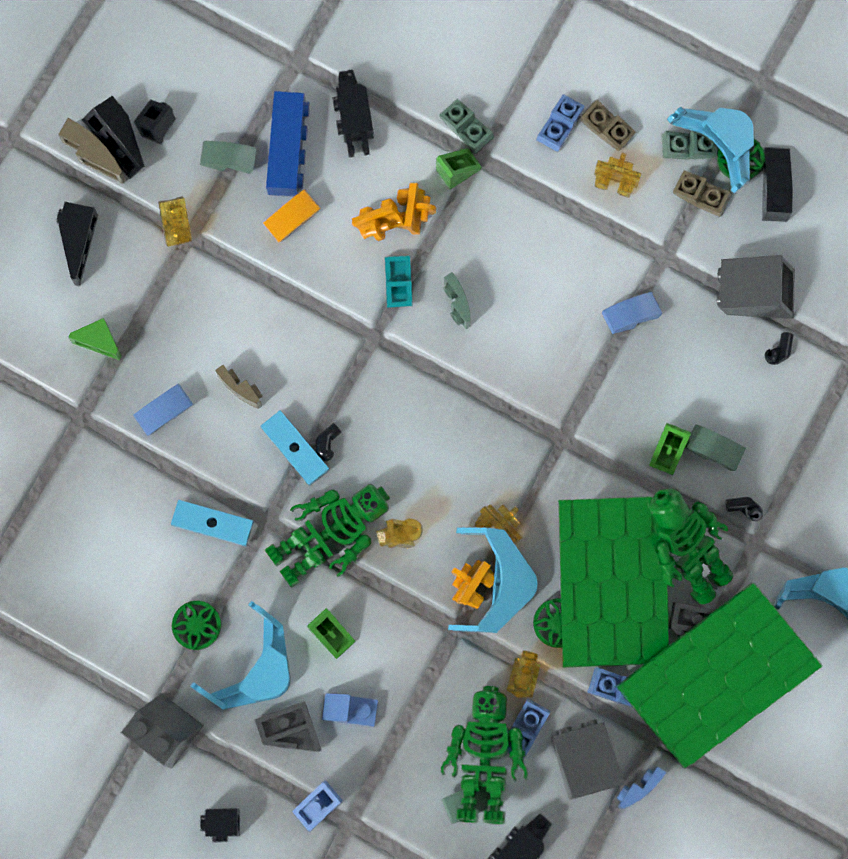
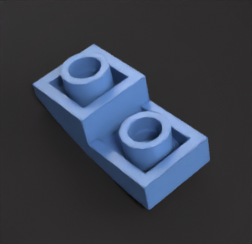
M563 94L536 140L558 152L585 106Z
M652 292L627 299L602 311V315L612 334L634 329L638 323L658 319L662 314Z
M177 384L144 406L133 416L146 435L149 436L194 404L180 384Z
M595 668L587 693L632 707L615 687L626 679L627 676Z
M528 698L511 729L519 728L523 735L522 750H525L526 755L551 712Z
M657 766L653 771L650 769L646 771L640 781L644 784L642 788L635 783H632L630 787L625 785L616 798L620 801L617 807L624 809L641 800L656 787L666 772Z

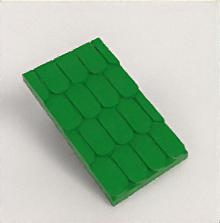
M653 497L558 501L562 668L644 665L669 646L668 589L663 581V570L659 565L660 557L656 555L654 550L655 542L661 540L659 531L662 527L657 524L650 512L649 505Z
M751 583L615 687L683 768H687L716 745L721 744L755 716L765 711L786 693L791 692L823 666L756 584Z

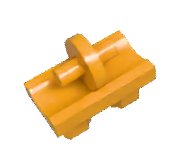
M410 183L409 188L399 189L397 193V202L400 205H407L406 212H399L404 218V225L398 228L407 229L413 235H420L421 222H427L428 215L435 214L437 209L436 206L430 204L431 197L425 196L426 191L418 188L417 183Z
M389 198L382 201L381 208L374 210L368 206L360 209L359 216L352 218V225L358 228L364 239L374 236L377 241H382L385 239V231L404 225V218L398 212L397 205Z
M476 560L473 566L465 563L461 571L453 568L451 573L456 576V579L452 586L458 590L452 600L458 604L478 609L484 597L475 590L479 583L487 588L493 586L494 573L489 569L491 565L485 561Z

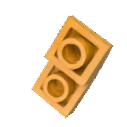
M304 189L278 209L263 224L278 242H282L321 208Z

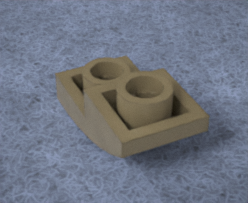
M595 100L579 117V120L618 151L636 133L619 115L614 116L598 100Z
M685 170L673 190V194L719 217H721L731 197L730 191L709 184L706 178Z
M224 364L215 370L222 383L236 397L257 409L262 407L259 399L263 396L255 384L250 386L247 380L237 385L240 380L233 369L228 371Z

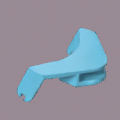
M679 107L667 118V121L672 125L704 134L719 147L727 160L733 194H736L750 182L749 150L754 145L753 123L747 114L739 110L719 108L715 112H707Z
M456 528L457 534L485 535L496 555L491 608L477 626L448 625V630L497 633L535 595L538 585L537 577L505 530L493 528Z
M838 568L823 571L816 575L787 580L776 598L774 607L779 610L785 600L816 599L833 606L848 620V568Z
M250 601L248 606L264 618L263 652L246 678L238 684L211 694L194 682L190 686L223 710L276 699L282 696L290 685L283 625L253 601Z

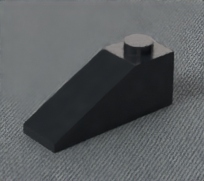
M112 95L95 106L82 121L106 146L122 171L131 179L144 167V162L129 116Z
M765 147L762 221L787 222L792 214L793 198L790 149Z
M64 202L63 209H59L57 214V224H59L70 278L76 286H80L98 214L94 207Z

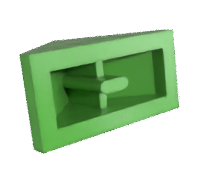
M468 148L439 155L436 158V171L450 190L482 169V166Z
M104 318L69 334L68 338L72 344L119 361L122 357Z
M666 423L649 466L673 475L691 432Z
M327 608L307 625L309 631L336 659L356 642Z

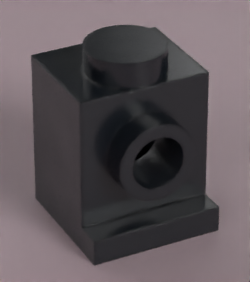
M150 99L134 120V123L141 137L162 144L164 141L163 136L176 118L170 105Z

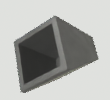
M782 255L721 259V268H718L717 274L718 281L721 283L720 292L717 293V305L726 315L794 319L795 269Z
M160 694L137 710L121 731V734L163 766L172 768L204 725L165 695Z
M595 719L581 723L582 729L572 731L571 726L556 730L557 736L551 738L569 800L625 784L604 722L598 724Z

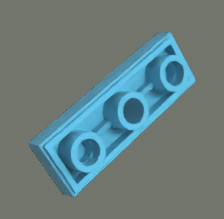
M281 410L260 426L309 486L329 471L327 465ZM297 445L300 448L297 452L290 451L291 447Z
M178 500L171 526L246 547L254 521ZM211 520H216L217 525L211 528L208 526Z

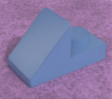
M326 693L322 720L375 727L378 700L352 697L347 694Z
M325 780L292 812L310 832L331 812L338 808L343 800Z

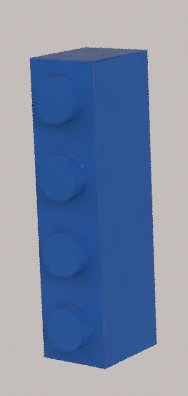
M274 91L266 181L268 195L294 197L298 194L299 189H303L304 174L300 173V166L305 165L306 150L302 149V142L307 141L308 126H304V118L309 117L310 102H306L304 93Z

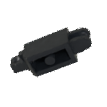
M353 70L338 72V87H336L337 96L332 97L334 112L339 111L341 120H336L338 135H343L349 158L354 157L355 149L352 142L362 141L361 146L364 156L370 155L368 139H374L367 88L357 83Z
M539 814L526 826L522 825L520 829L515 826L505 837L508 841L502 850L497 847L488 859H538L544 852L542 840L552 823L542 814Z

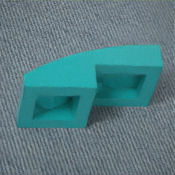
M410 256L385 257L387 308L413 306Z

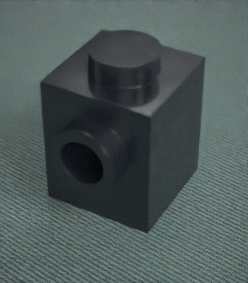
M205 809V815L200 817V829L205 831V837H212V842H228V837L240 836V809Z

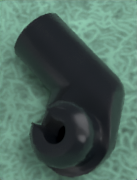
M782 332L779 346L772 350H766L764 357L768 364L778 365L790 357L794 338L792 333Z
M332 423L316 439V453L323 461H329L333 458L334 452L331 450V441L342 433L335 423Z
M750 497L725 500L727 512L741 511L755 522L763 517L761 506Z

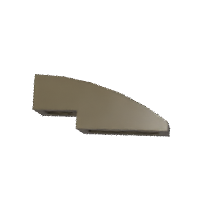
M67 118L58 134L62 143L77 150L75 155L80 163L123 184L125 177L106 146L85 127Z

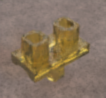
M621 153L620 159L610 157L608 163L600 160L597 161L594 175H596L594 187L607 190L610 180L620 183L617 191L619 195L630 197L634 188L638 187L642 173L633 171L634 164L625 161L627 154Z
M180 196L172 200L158 201L166 246L169 247L192 241L185 198Z
M489 504L480 510L482 514L475 522L477 528H492L494 526L496 529L505 530L514 544L523 538L508 523L510 522L515 528L521 524L515 517L519 512L516 507L509 511L502 505L497 511Z
M412 518L404 521L390 519L386 521L387 527L376 531V535L382 547L388 545L389 548L401 547L409 549L415 546L413 541L421 537L423 527L418 520Z
M524 650L521 659L515 657L507 691L518 698H533L541 664L536 663L538 658L536 653Z

